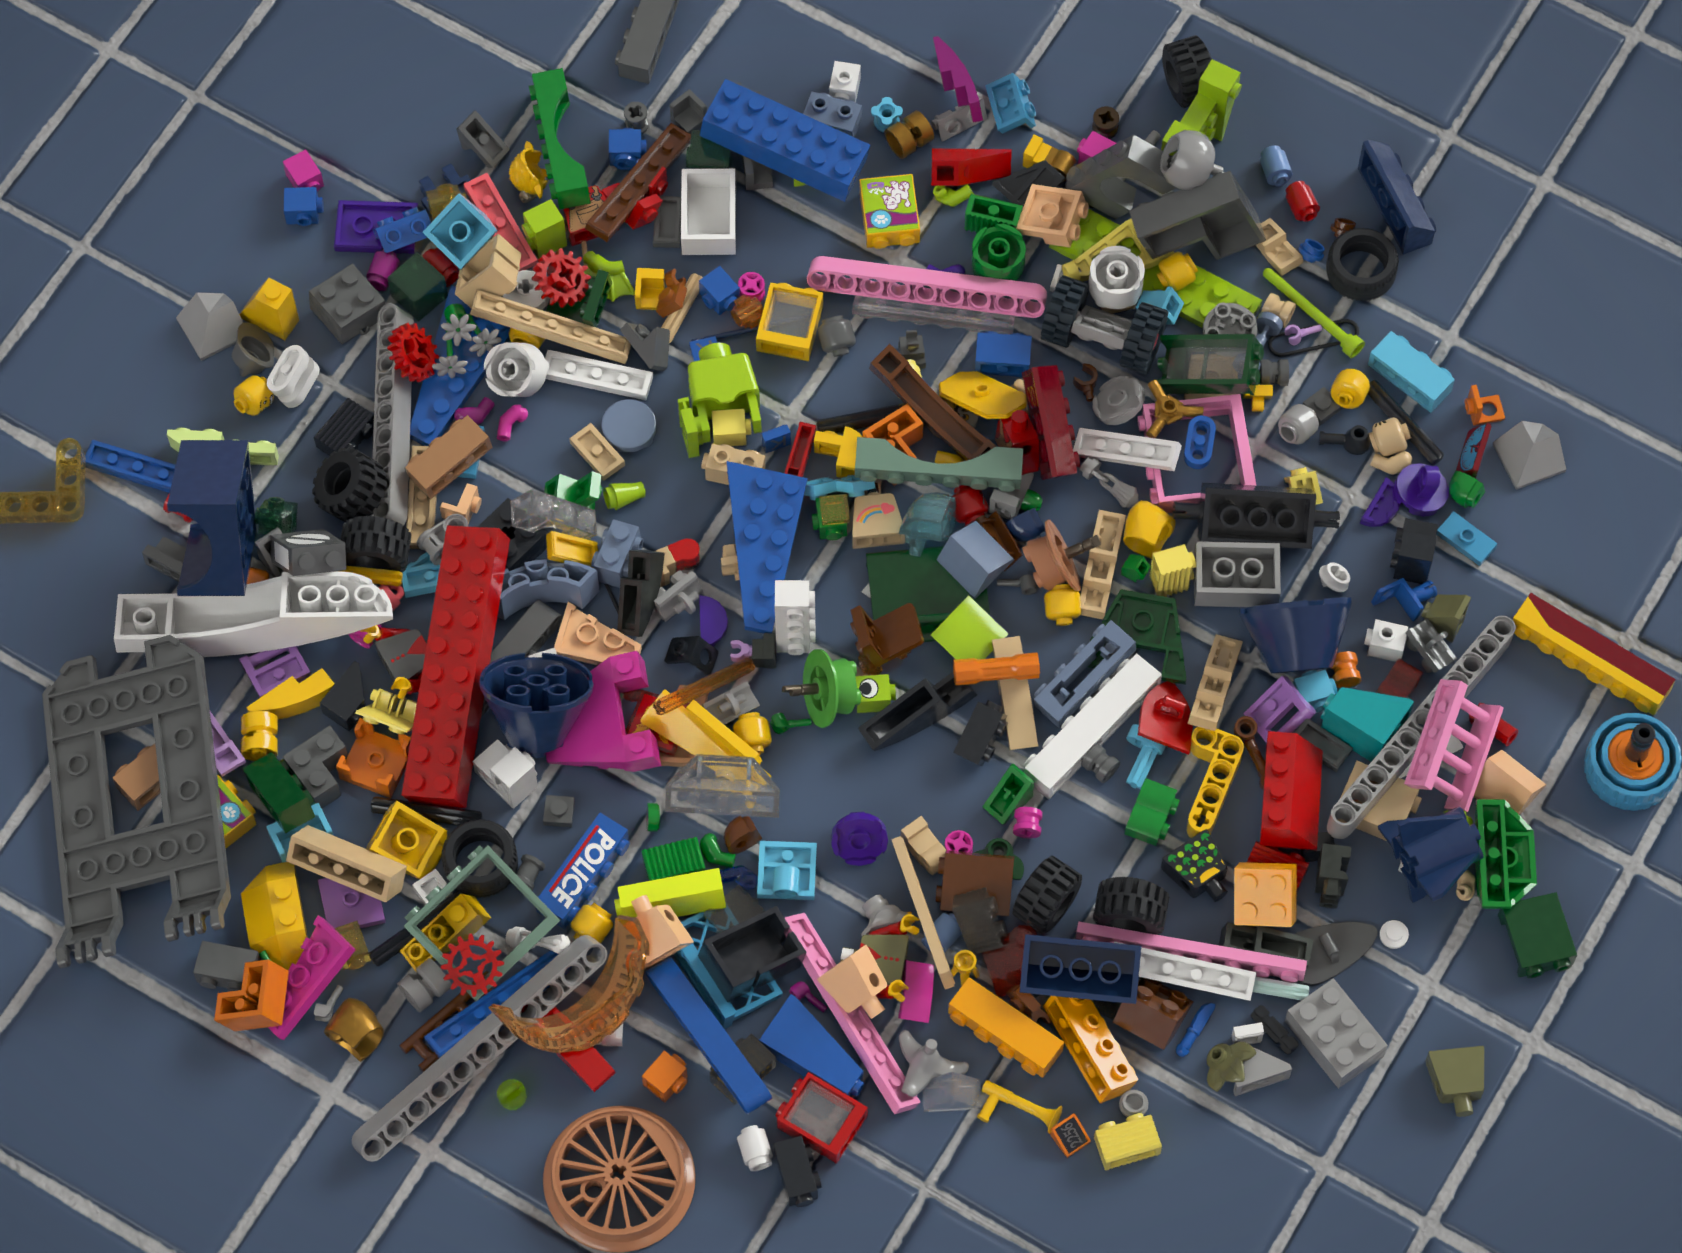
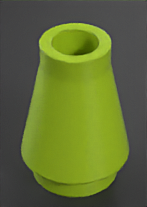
M641 481L636 483H612L608 487L603 488V497L608 509L614 508L618 510L646 496L645 488Z

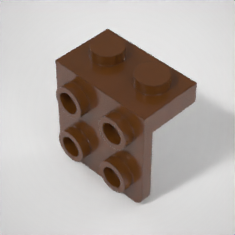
M907 603L872 621L861 605L850 610L853 622L850 625L854 634L858 637V641L855 642L857 650L862 657L867 656L875 668L922 645L924 642L916 609L912 603Z

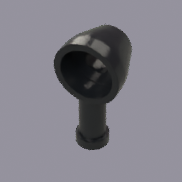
M1361 425L1352 427L1346 434L1325 433L1324 431L1319 433V445H1343L1345 450L1353 455L1364 454L1368 451L1371 443L1367 429ZM1354 434H1360L1362 438H1357Z

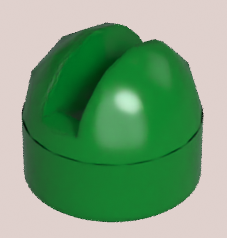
M1028 489L1020 509L1029 511L1035 508L1038 511L1043 501L1041 495Z

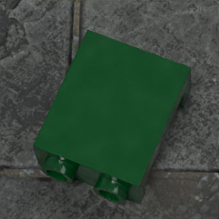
M1557 892L1520 900L1511 909L1499 910L1498 917L1500 923L1506 926L1519 966L1517 970L1518 977L1527 976V978L1531 979L1543 975L1545 971L1555 970V972H1562L1572 967L1576 960L1577 952Z

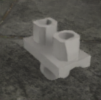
M679 570L670 579L671 588L666 591L660 587L654 603L660 618L665 622L683 610H686L689 614L696 611L693 602L699 598L703 590L698 583L697 575L693 571L686 574Z
M747 681L702 704L703 708L724 725L760 706Z

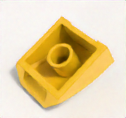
M395 801L384 814L366 849L406 865L405 874L421 879L435 870L441 859L443 845L447 839V831L409 807Z

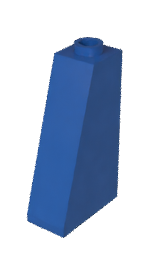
M790 994L759 1039L760 1050L803 1077L809 1072L846 1095L856 1098L865 1085V1082H863V1070L794 995Z

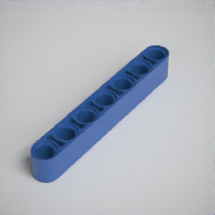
M669 956L647 970L645 973L655 990L744 1112L748 1115L770 1101L772 1096L766 1085L674 960Z

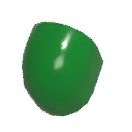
M1455 471L1449 483V493L1452 499L1464 508L1468 506L1474 508L1485 493L1483 483L1461 471Z

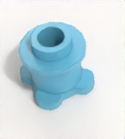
M890 97L882 98V102L879 105L871 108L874 125L881 132L900 122L899 117L903 114L902 107L896 106Z

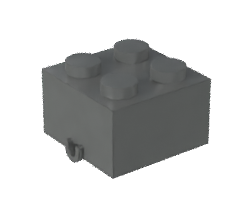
M354 264L349 265L309 290L310 309L342 345L358 334H367L370 327L377 323L378 313L385 305L384 298Z

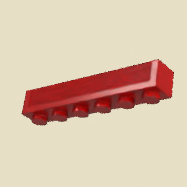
M799 422L785 474L803 477L813 446L816 425Z

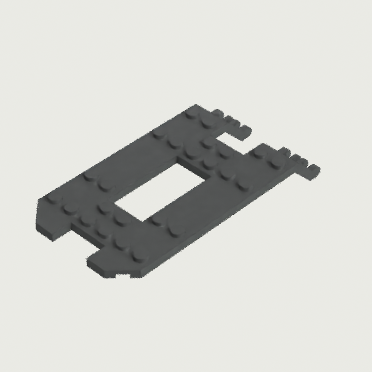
M172 635L144 641L147 667L98 679L97 661L92 655L67 661L59 670L61 674L52 686L49 684L42 694L65 930L55 948L56 960L60 969L71 965L70 952L75 949V960L79 964L85 963L87 958L89 961L97 960L98 952L96 947L101 942L102 953L105 957L116 955L115 942L124 924L120 893L123 891L170 880L172 904L164 919L165 937L168 942L178 940L179 931L177 926L181 922H183V932L187 937L194 936V925L197 934L205 933V918L209 915L212 929H223L225 926L224 913L231 899L204 657ZM153 723L164 822L114 835L104 735Z

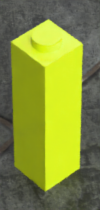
M719 868L618 887L619 899H614L617 916H623L625 924L637 917L631 902L643 895H647L652 907L669 905L677 917L726 908Z

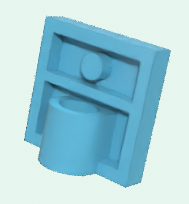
M760 841L757 898L814 900L817 843Z

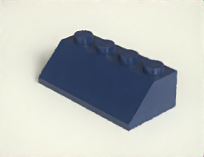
M1370 140L1364 141L1358 170L1402 254L1404 255L1431 245L1436 232V225L1431 217L1428 218L1426 215L1424 202L1420 196H1416L1411 177L1408 174L1405 175L1399 155L1393 153L1388 144Z
M1025 934L1020 993L1136 1004L1142 946Z

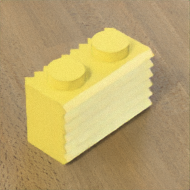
M1185 544L1153 553L1150 578L1156 595L1167 597L1168 594L1172 596L1173 593L1177 594L1178 591L1181 593L1183 590L1188 591L1190 580L1194 579L1192 568H1196V561L1193 553L1187 551Z
M1137 1113L1127 1117V1122L1115 1124L1114 1121H1110L1098 1127L1099 1130L1095 1131L1094 1140L1105 1170L1161 1154L1162 1144L1152 1115L1143 1116L1142 1113Z

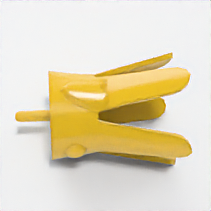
M961 950L954 956L951 973L953 977L957 972L960 973L961 985L969 978L970 972L976 978H979V971L976 967L977 959L973 952Z

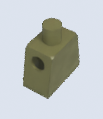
M1484 1046L1429 1051L1425 1061L1439 1102L1442 1104L1454 1103L1456 1116L1458 1117L1472 1115L1474 1113L1472 1101L1481 1099L1484 1092Z

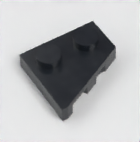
M1044 160L1029 168L1017 171L1010 176L998 179L992 185L1012 203L1024 207L1032 184L1058 188L1066 178Z

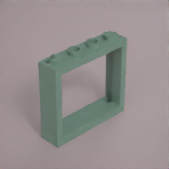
M479 845L468 856L471 862L462 869L458 865L446 877L450 882L443 889L437 885L425 897L429 902L422 909L415 906L404 917L408 921L404 927L440 965L447 964L448 960L442 957L443 953L417 925L480 864L489 858L545 917L530 934L501 960L504 961V965L498 966L497 970L504 975L560 919L488 845L484 849ZM491 971L485 976V979L489 977ZM464 975L458 978L466 984L473 985ZM495 976L493 979L497 982L501 977ZM490 984L486 986L487 990L492 987ZM478 989L476 997H473L471 990L466 991L475 1001L484 994L481 989Z

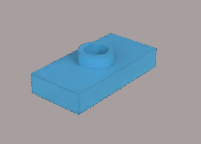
M1454 511L1437 529L1436 533L1437 536L1478 566L1482 565L1498 544Z

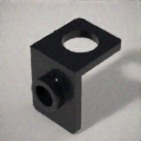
M700 636L675 637L670 642L664 662L667 664L691 663L706 675H710L718 656V650ZM703 649H706L709 654V660L706 665L700 660V653Z

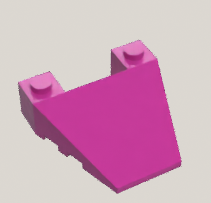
M638 651L610 656L590 671L594 684L593 692L565 738L563 746L546 752L548 763L583 767V765L595 766L600 769L615 768L630 772L661 766L658 742L650 730L626 735L620 693L649 687L645 661Z

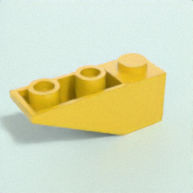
M460 894L421 931L442 953H448L451 951L448 947L449 943L457 946L459 944L457 937L459 936L466 941L469 933L474 935L491 917L475 896ZM415 937L400 950L415 972H417L416 968L430 958L436 961Z

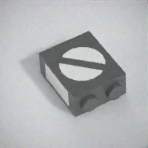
M324 529L270 535L272 563L292 576L346 570L345 542Z

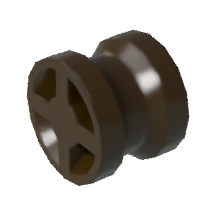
M1108 106L1098 108L1093 115L1092 131L1108 139L1115 137L1119 127L1118 112Z

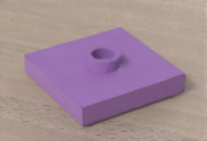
M328 878L318 880L326 921L338 933L386 923L381 900Z

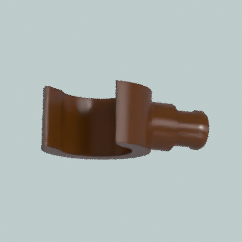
M1083 363L1082 371L1091 375L1092 379L1090 381H1082L1073 376V384L1078 390L1083 391L1086 401L1091 402L1094 399L1093 393L1094 387L1097 384L1098 373L1093 365Z

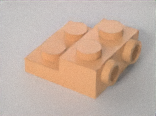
M1032 184L1016 229L1021 235L1043 238L1045 244L1071 247L1072 241H1077L1080 237L1081 229L1079 222L1081 218L1087 217L1088 203L1085 201L1082 191Z

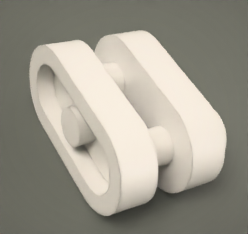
M292 345L286 348L278 359L267 379V387L275 396H278V399L286 407H297L304 401L318 377L319 366L301 346Z

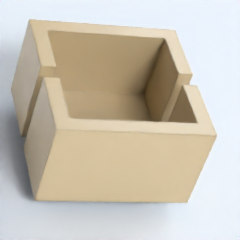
M497 234L477 252L464 268L459 270L455 295L472 308L477 289L500 297L505 293L510 294L517 286L516 281L520 269L521 253L501 235Z

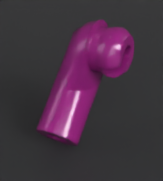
M484 397L477 407L458 408L454 414L455 420H462L468 415L479 425L484 421L495 404L489 398Z

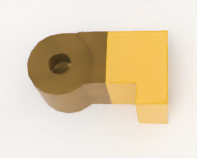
M1035 134L1023 153V167L1029 168L1036 163L1046 160L1065 178L1070 168L1076 164V159L1072 154L1043 143V138Z

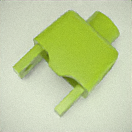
M712 343L701 348L698 353L700 360L693 361L688 365V382L692 412L694 417L699 416L703 443L711 442L708 420L712 419V411L744 409L745 413L749 412L753 433H761L760 394L749 356L746 353L732 354L730 346L726 343Z

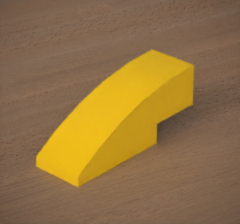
M323 668L301 683H298L291 676L246 708L248 712L266 711L273 713L277 716L278 720L289 718L320 706L321 700L335 684Z

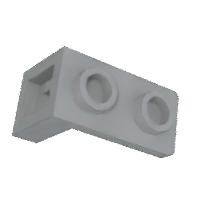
M1034 474L1022 475L1020 489L1010 492L994 489L990 497L989 513L993 514L995 511H998L1001 517L1008 520L1018 516Z

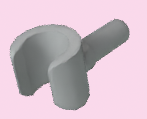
M336 986L326 1005L316 1004L314 1009L315 1020L323 1022L331 1020L333 1007L343 990L342 986Z

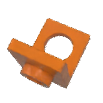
M1471 385L1468 398L1465 399V409L1467 414L1471 416L1473 426L1505 420L1499 395L1480 398L1477 385ZM1483 404H1493L1497 412L1492 416L1484 415L1482 413Z

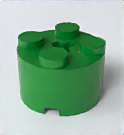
M996 224L994 227L981 229L976 234L972 244L973 274L975 276L1013 281L1019 279L1024 271L1026 245L1021 233L1014 227L1006 224Z

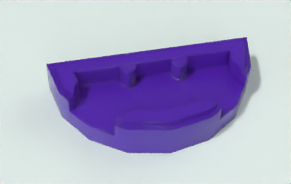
M1387 477L1361 518L1360 524L1368 527H1379L1391 522L1397 515L1400 504L1397 502L1393 492L1394 482Z
M699 595L701 638L714 647L715 643L720 641L727 633L728 618L726 610L717 600Z

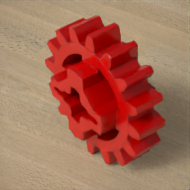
M562 248L556 253L553 250H549L546 255H542L538 259V263L533 267L536 273L532 280L539 283L534 289L535 291L542 290L541 298L549 297L550 305L558 301L561 308L567 303L573 306L577 301H581L588 291L589 285L587 282L591 279V276L584 273L588 266H581L579 264L582 260L581 257L577 259L572 258L573 251L564 255Z
M405 323L392 330L393 335L388 337L392 344L387 346V349L393 354L389 359L395 362L394 369L402 370L401 377L408 376L410 382L415 380L421 382L433 376L435 369L432 368V365L437 364L435 360L439 359V355L434 353L437 345L432 344L431 335H425V328L418 329L417 323L411 325Z
M469 933L467 941H464L461 936L457 937L459 944L455 946L449 943L448 947L452 952L450 954L443 953L442 955L443 958L448 960V963L441 965V969L448 970L449 972L443 977L444 981L452 979L453 983L450 988L453 990L457 986L461 987V995L463 996L467 990H471L472 996L476 997L478 989L487 994L486 986L490 984L496 987L497 983L493 978L495 976L502 977L503 975L502 972L497 970V967L504 965V961L497 960L496 958L502 953L501 950L493 951L492 947L495 942L492 940L488 944L484 943V935H481L478 940H474L473 934ZM470 945L482 947L487 952L482 955L474 953ZM460 951L463 957L461 964L453 968L454 957ZM472 957L474 961L486 959L478 965V972L473 973L471 969L462 972L460 970L468 964L467 958ZM492 962V971L489 977L485 979L482 973L484 966ZM465 975L473 978L476 984H466L458 978Z

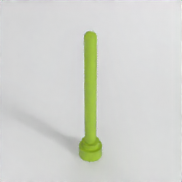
M1264 269L1263 276L1341 343L1342 351L1352 359L1361 352L1365 342L1359 336H1353L1344 332L1272 269Z

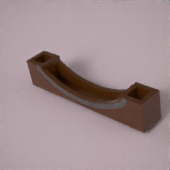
M891 344L870 363L869 369L905 404L908 403L916 415L964 461L974 459L997 447L969 425L940 398Z

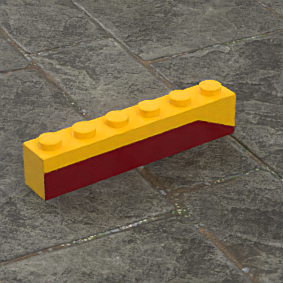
M1533 593L1529 594L1513 617L1516 625L1514 634L1517 637L1531 641L1545 654L1554 655L1568 668L1579 670L1593 683L1604 685L1610 689L1612 694L1619 698L1627 699L1644 713H1650L1654 716L1672 690L1676 679Z

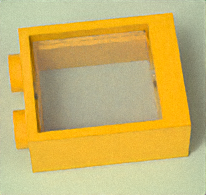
M770 282L756 336V351L809 361L823 309V293L813 288L802 289L792 287L787 283L776 284Z

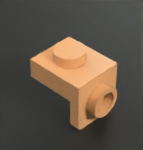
M467 483L457 506L442 502L440 506L442 518L445 520L452 514H460L467 519L469 524L473 513L477 514L481 506L482 498L479 497L478 487Z

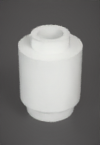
M757 1125L742 1129L741 1134L737 1137V1141L745 1165L749 1166L750 1171H759L771 1166L773 1154L765 1129H758Z

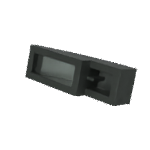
M629 550L628 578H620L617 631L624 635L642 637L655 607L654 600L657 599L664 566V552Z
M1227 922L1221 929L1219 946L1306 960V968L1310 964L1313 939L1263 926H1257L1254 929L1242 925H1234V923Z

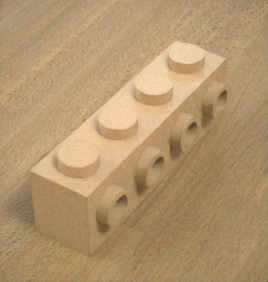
M309 825L291 836L286 861L383 902L389 901L402 891L407 866Z

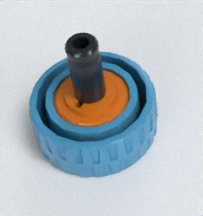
M1623 713L1604 721L1592 735L1585 753L1584 772L1593 792L1609 805L1623 810H1645L1659 804L1673 789L1681 770V748L1676 736L1658 719L1646 714Z

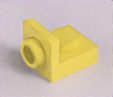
M1303 467L1291 470V476L1284 477V481L1289 484V488L1312 489L1316 493V505L1323 503L1316 471L1307 472V468Z

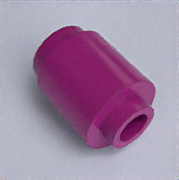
M384 250L375 252L366 277L376 290L386 291L387 287L392 285L400 264L397 255L392 251L389 253H385Z

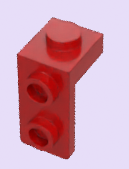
M620 183L602 189L601 192L606 199ZM653 194L637 201L632 213L625 222L633 230L651 223L658 216V209L663 200L657 194Z

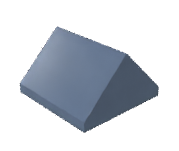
M974 521L949 537L937 561L976 599L1014 559L977 521Z

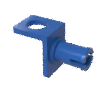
M1402 578L1378 589L1371 603L1375 606L1392 597H1396L1414 622L1423 610L1421 603L1436 597L1437 588L1436 586L1429 588V586L1433 585V582L1428 580L1411 589L1405 579Z

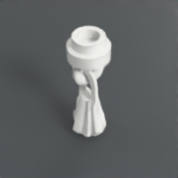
M517 926L509 929L506 934L507 945L514 949L531 931ZM562 934L543 937L540 940L541 942H537L532 948L540 946L560 954L570 945V940L568 936Z

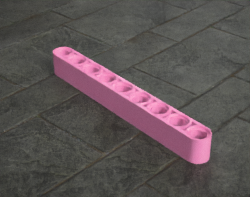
M826 256L814 258L811 261L807 275L808 285L818 291L1028 318L1041 316L1044 313L1047 299L1046 289L1037 283ZM816 272H822V273H824L825 275H820V274H818V273H816ZM896 282H901L905 285H899ZM949 289H955V290H957L958 292H953V291H951V290H949ZM1003 296H1009L1011 299L1004 298ZM1030 299L1037 300L1038 302H1032Z

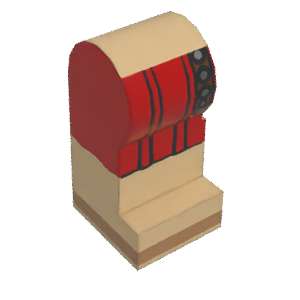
M682 539L656 550V552L665 553L660 587L670 584V576L677 571H682L683 569L692 570L699 565L700 547L695 540Z

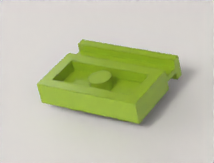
M688 397L678 399L680 427H682V435L688 457L700 456L699 445H703L699 416H693Z

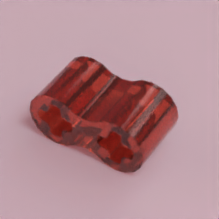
M1399 658L1376 693L1409 698L1418 686L1424 672Z

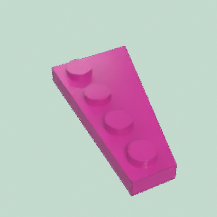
M319 915L313 923L316 928L310 939L306 937L301 946L304 950L296 965L292 963L288 970L289 975L282 1026L268 1027L282 1040H285L356 950Z

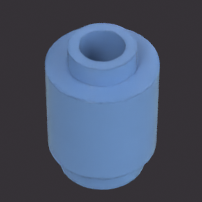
M1277 145L1269 146L1262 150L1260 163L1268 184L1275 186L1287 184L1293 173L1285 151L1281 150Z
M942 913L934 921L945 953L963 934V929L961 928L963 923L952 913L949 915ZM924 933L921 942L931 952Z

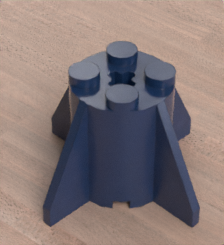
M1460 806L1439 816L1392 820L1378 825V830L1392 847L1396 860L1400 858L1404 866L1400 869L1407 880L1412 903L1424 898L1427 894L1432 901L1444 897L1471 864L1484 858L1483 852L1477 843L1478 840H1481L1480 833L1474 824H1468L1466 815Z

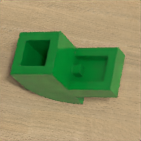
M591 471L579 480L561 474L556 475L545 483L543 508L569 515H586L594 512L595 501L600 498L602 493V486L600 485L601 474Z

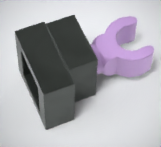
M764 633L763 639H752V645L744 644L740 640L731 641L732 648L741 649L740 653L730 655L731 661L740 662L744 658L752 656L754 668H776L775 633Z

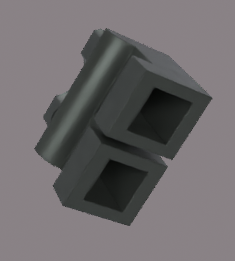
M1322 844L1318 858L1315 893H1321L1320 907L1337 908L1338 899L1344 895L1348 882L1346 871L1351 856V847Z

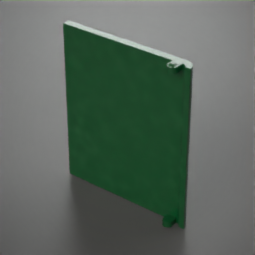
M944 546L866 553L873 621L907 603H912L916 609L924 642L936 641L930 635L968 595L990 615L987 588L975 599L937 561Z

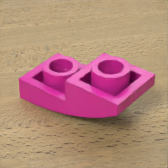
M905 960L902 981L909 987V990L904 989L902 992L905 1000L900 1004L898 1018L929 1023L934 965Z

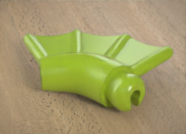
M588 251L583 256V262L588 266V269L584 272L585 274L596 277L598 269L609 272L612 285L607 299L614 302L623 295H635V290L625 274L622 260L608 261L601 255H596L593 251Z

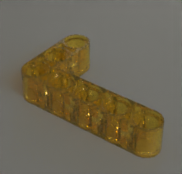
M66 438L57 445L55 491L0 492V523L75 522L81 519L85 508L86 457L77 440ZM68 450H77V454L74 457L65 458V453ZM68 476H77L73 484H64ZM42 502L49 503L45 511H36L38 504ZM68 502H76L73 510H63ZM13 503H21L18 511L13 513L8 511Z

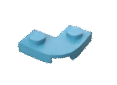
M848 475L841 478V480L824 477L807 481L804 495L810 496V500H815V498L826 497V494L838 491L848 493L849 497H858L865 495L866 490L874 489L875 481L865 482L860 480V478H855V475Z

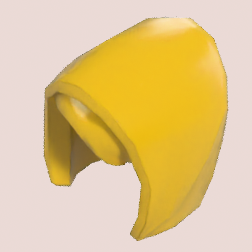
M1140 500L1129 510L1125 522L1123 542L1133 552L1152 559L1153 553L1161 551L1166 540L1173 533L1176 520L1160 507L1148 501Z

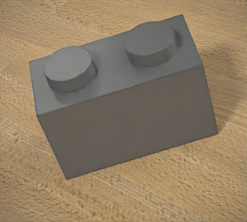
M202 941L193 974L197 983L205 988L215 989L216 986L227 988L228 991H237L242 989L245 962L260 961L261 958L258 951Z

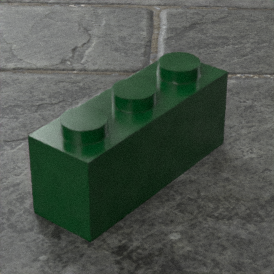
M271 752L242 768L250 788L285 834L315 818L311 807L315 804L312 796L307 789L302 791L303 787L295 774L290 776L291 771L283 759L279 761Z

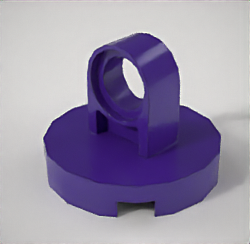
M1418 463L1410 464L1401 470L1394 482L1393 492L1399 504L1403 503L1409 508V513L1424 517L1434 515L1444 506L1449 496V487L1438 466Z
M851 812L849 815L838 820L833 827L831 845L834 854L845 859V863L862 866L875 862L877 856L882 852L883 854L885 853L888 845V834L884 823L878 817L864 812Z

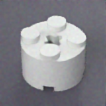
M1110 246L1100 251V254L1091 262L1089 275V291L1099 307L1123 309L1137 303L1142 293L1145 272L1142 259L1123 246Z
M506 342L493 347L487 354L484 362V370H486L487 375L485 379L490 389L498 395L530 397L544 384L549 364L535 346L528 343Z

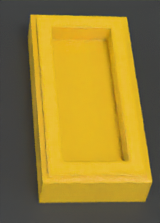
M550 531L546 534L548 560L560 563L569 560L592 567V558L594 553L598 551L597 542L555 531Z

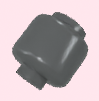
M842 315L822 320L823 324L818 328L822 350L826 353L833 352L834 357L849 354L848 348L853 347L856 343L851 321L843 319Z

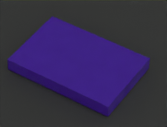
M338 200L334 250L337 252L369 253L382 251L381 242L379 239H376L373 229L379 227L377 222L391 216L396 221L403 218L402 212L415 207L419 211L418 203ZM416 242L392 252L415 254Z

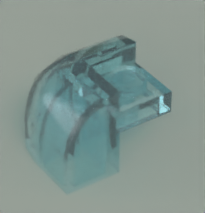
M939 492L925 493L915 498L909 505L900 526L899 534L906 535V543H909L910 555L921 557L927 539L940 542L948 541L956 525L955 497Z

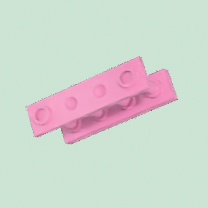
M1440 679L1404 784L1414 789L1432 790L1434 787L1448 796L1444 806L1445 809L1452 810L1460 806L1463 811L1468 812L1504 708L1500 705L1480 704L1478 707L1464 698L1468 687L1467 684L1458 680ZM1460 709L1475 717L1470 733L1455 724ZM1451 735L1466 743L1461 759L1446 750ZM1442 761L1457 770L1452 785L1437 776Z

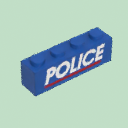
M602 813L597 815L538 897L560 919L557 925L563 929H566L568 924L572 922L586 900L590 901L594 897L598 889L597 884L602 877L606 879L610 875L614 867L613 862L618 855L623 856L629 848L628 829ZM536 908V912L539 913V914H541L542 916H544V915Z

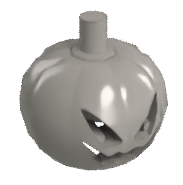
M1183 130L1168 140L1160 162V170L1166 181L1181 190H1190L1203 185L1210 174L1215 175L1216 173L1223 172V167L1214 164L1215 148L1209 138L1201 132ZM1177 151V153H1175L1171 157V162L1169 163L1170 168L1168 169L1166 167L1168 165L1167 160L1169 159L1168 154Z

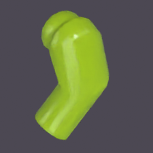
M968 184L958 190H953L946 186H935L933 189L935 199L950 207L957 206L969 199L970 194H974Z

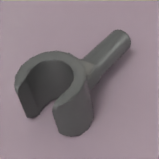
M1026 574L1021 576L1020 579L1015 580L997 579V586L1021 587L1022 594L1032 595L1037 592L1034 578L1031 575Z

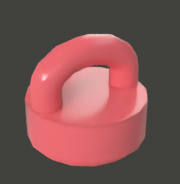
M381 584L378 588L385 591L391 602L392 611H394L400 605L399 600L404 596V588L402 586ZM394 589L398 593L395 595L391 590Z

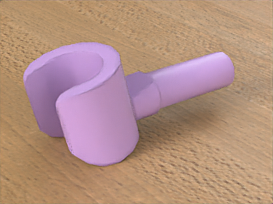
M1319 324L1300 329L1296 325H1289L1285 328V335L1297 334L1288 339L1291 345H1297L1300 343L1301 337L1322 331V326Z

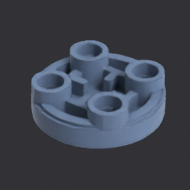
M632 399L621 400L611 405L602 418L603 436L617 452H635L652 445L656 433V419L653 411L646 404Z

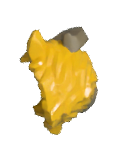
M528 141L525 142V149L514 157L509 168V179L517 190L521 191L519 199L522 203H528L537 196L541 199L543 189L546 188L549 180H546V169H542L538 165L542 153L534 150L533 145Z

